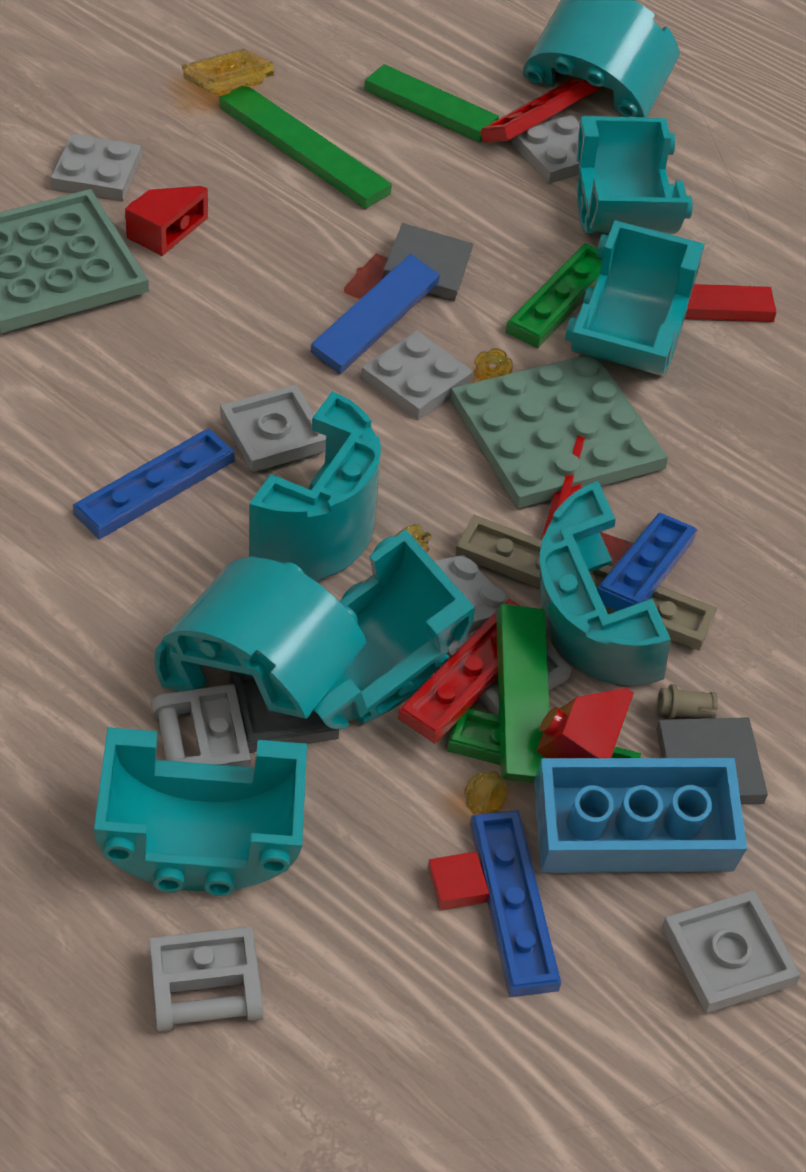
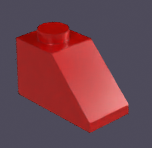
M190 186L149 189L125 208L127 239L163 256L208 219V188Z
M626 687L575 697L560 709L557 707L552 708L540 725V731L543 732L536 752L545 758H611L634 692Z

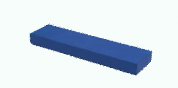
M409 254L311 344L310 352L339 374L343 373L439 283L440 274L412 254Z
M207 428L73 504V515L100 540L235 461V451Z
M658 513L597 587L603 604L619 611L649 600L692 544L697 529L663 513Z
M519 810L472 815L470 827L475 849L489 890L488 906L509 997L557 992L561 986V979Z

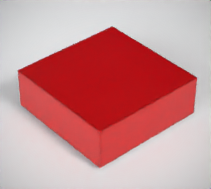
M477 851L429 859L428 871L440 911L488 902L489 890Z

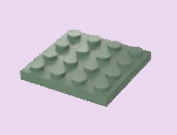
M92 189L0 212V333L149 292L148 278Z
M583 355L451 388L450 401L517 509L553 500L554 493L562 490L565 477L575 474L573 486L581 484L583 488L597 480L600 486L666 469L668 456L604 365L597 358ZM577 435L585 437L580 459L572 454Z

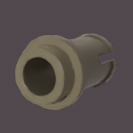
M670 684L668 688H660L658 692L657 714L665 716L666 720L674 719L675 717L691 719L716 718V713L711 712V709H718V697L715 692L705 693L678 690L675 684Z

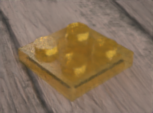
M244 48L182 65L184 79L210 92L212 95L228 94L232 91V87L239 85L247 87L260 85L263 83L264 78L274 76L272 61Z

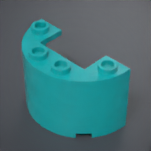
M560 0L524 64L523 76L534 83H544L553 87L556 82L555 69L563 75H574L586 80L593 86H604L612 89L614 109L626 117L647 118L674 68L680 52L676 39L669 28L663 27L661 29L653 21L655 14L635 0Z
M580 116L577 143L579 179L576 180L579 219L584 232L610 233L614 220L666 234H676L680 230L684 219L691 218L693 201L691 196H687L683 181L675 180V186L674 184H669L666 165L668 155H673L675 151V134L670 133L666 118Z
M614 220L609 235L602 234L596 256L602 258V264L594 289L587 288L579 315L576 318L571 317L567 326L565 340L571 342L572 352L660 376L666 375L687 313L692 288L695 285L705 243Z
M332 391L312 417V431L326 436L325 463L310 482L309 489L271 474L249 503V557L270 559L283 564L291 562L299 566L305 575L313 580H318L345 569L358 559L367 548L375 527L381 443L379 436H376L371 427L372 420L358 405L348 398Z
M597 480L577 490L559 506L553 514V519L547 528L545 536L543 535L540 548V609H545L546 633L554 647L565 660L581 672L595 679L620 685H643L664 680L671 638L653 599L608 614L589 573L612 564L611 556L600 532L615 527L616 521Z
M406 529L395 537L385 538L375 547L373 553L369 555L374 576L365 583L360 582L351 586L339 601L355 612L358 618L357 624L367 642L314 708L315 713L324 724L332 729H346L350 725L348 721L355 718L363 725L403 703L450 658L447 654L449 652L448 647L454 639L458 643L463 642L471 628L475 607Z
M250 556L229 563L162 638L161 643L155 649L154 664L161 686L178 691L201 689L207 683L199 664L253 675L269 711L307 719L367 641L357 624L358 618L355 612L348 606L341 604L315 580L305 575L299 566L291 562L283 564L270 559Z
M107 727L94 836L104 857L113 864L137 878L153 883L154 887L162 892L174 893L180 890L206 891L213 896H228L235 889L257 885L286 872L296 861L303 843L307 761L306 743L258 740L254 767L156 760L158 731Z

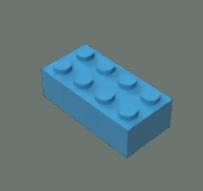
M541 758L534 780L541 873L734 872L747 850L735 758Z

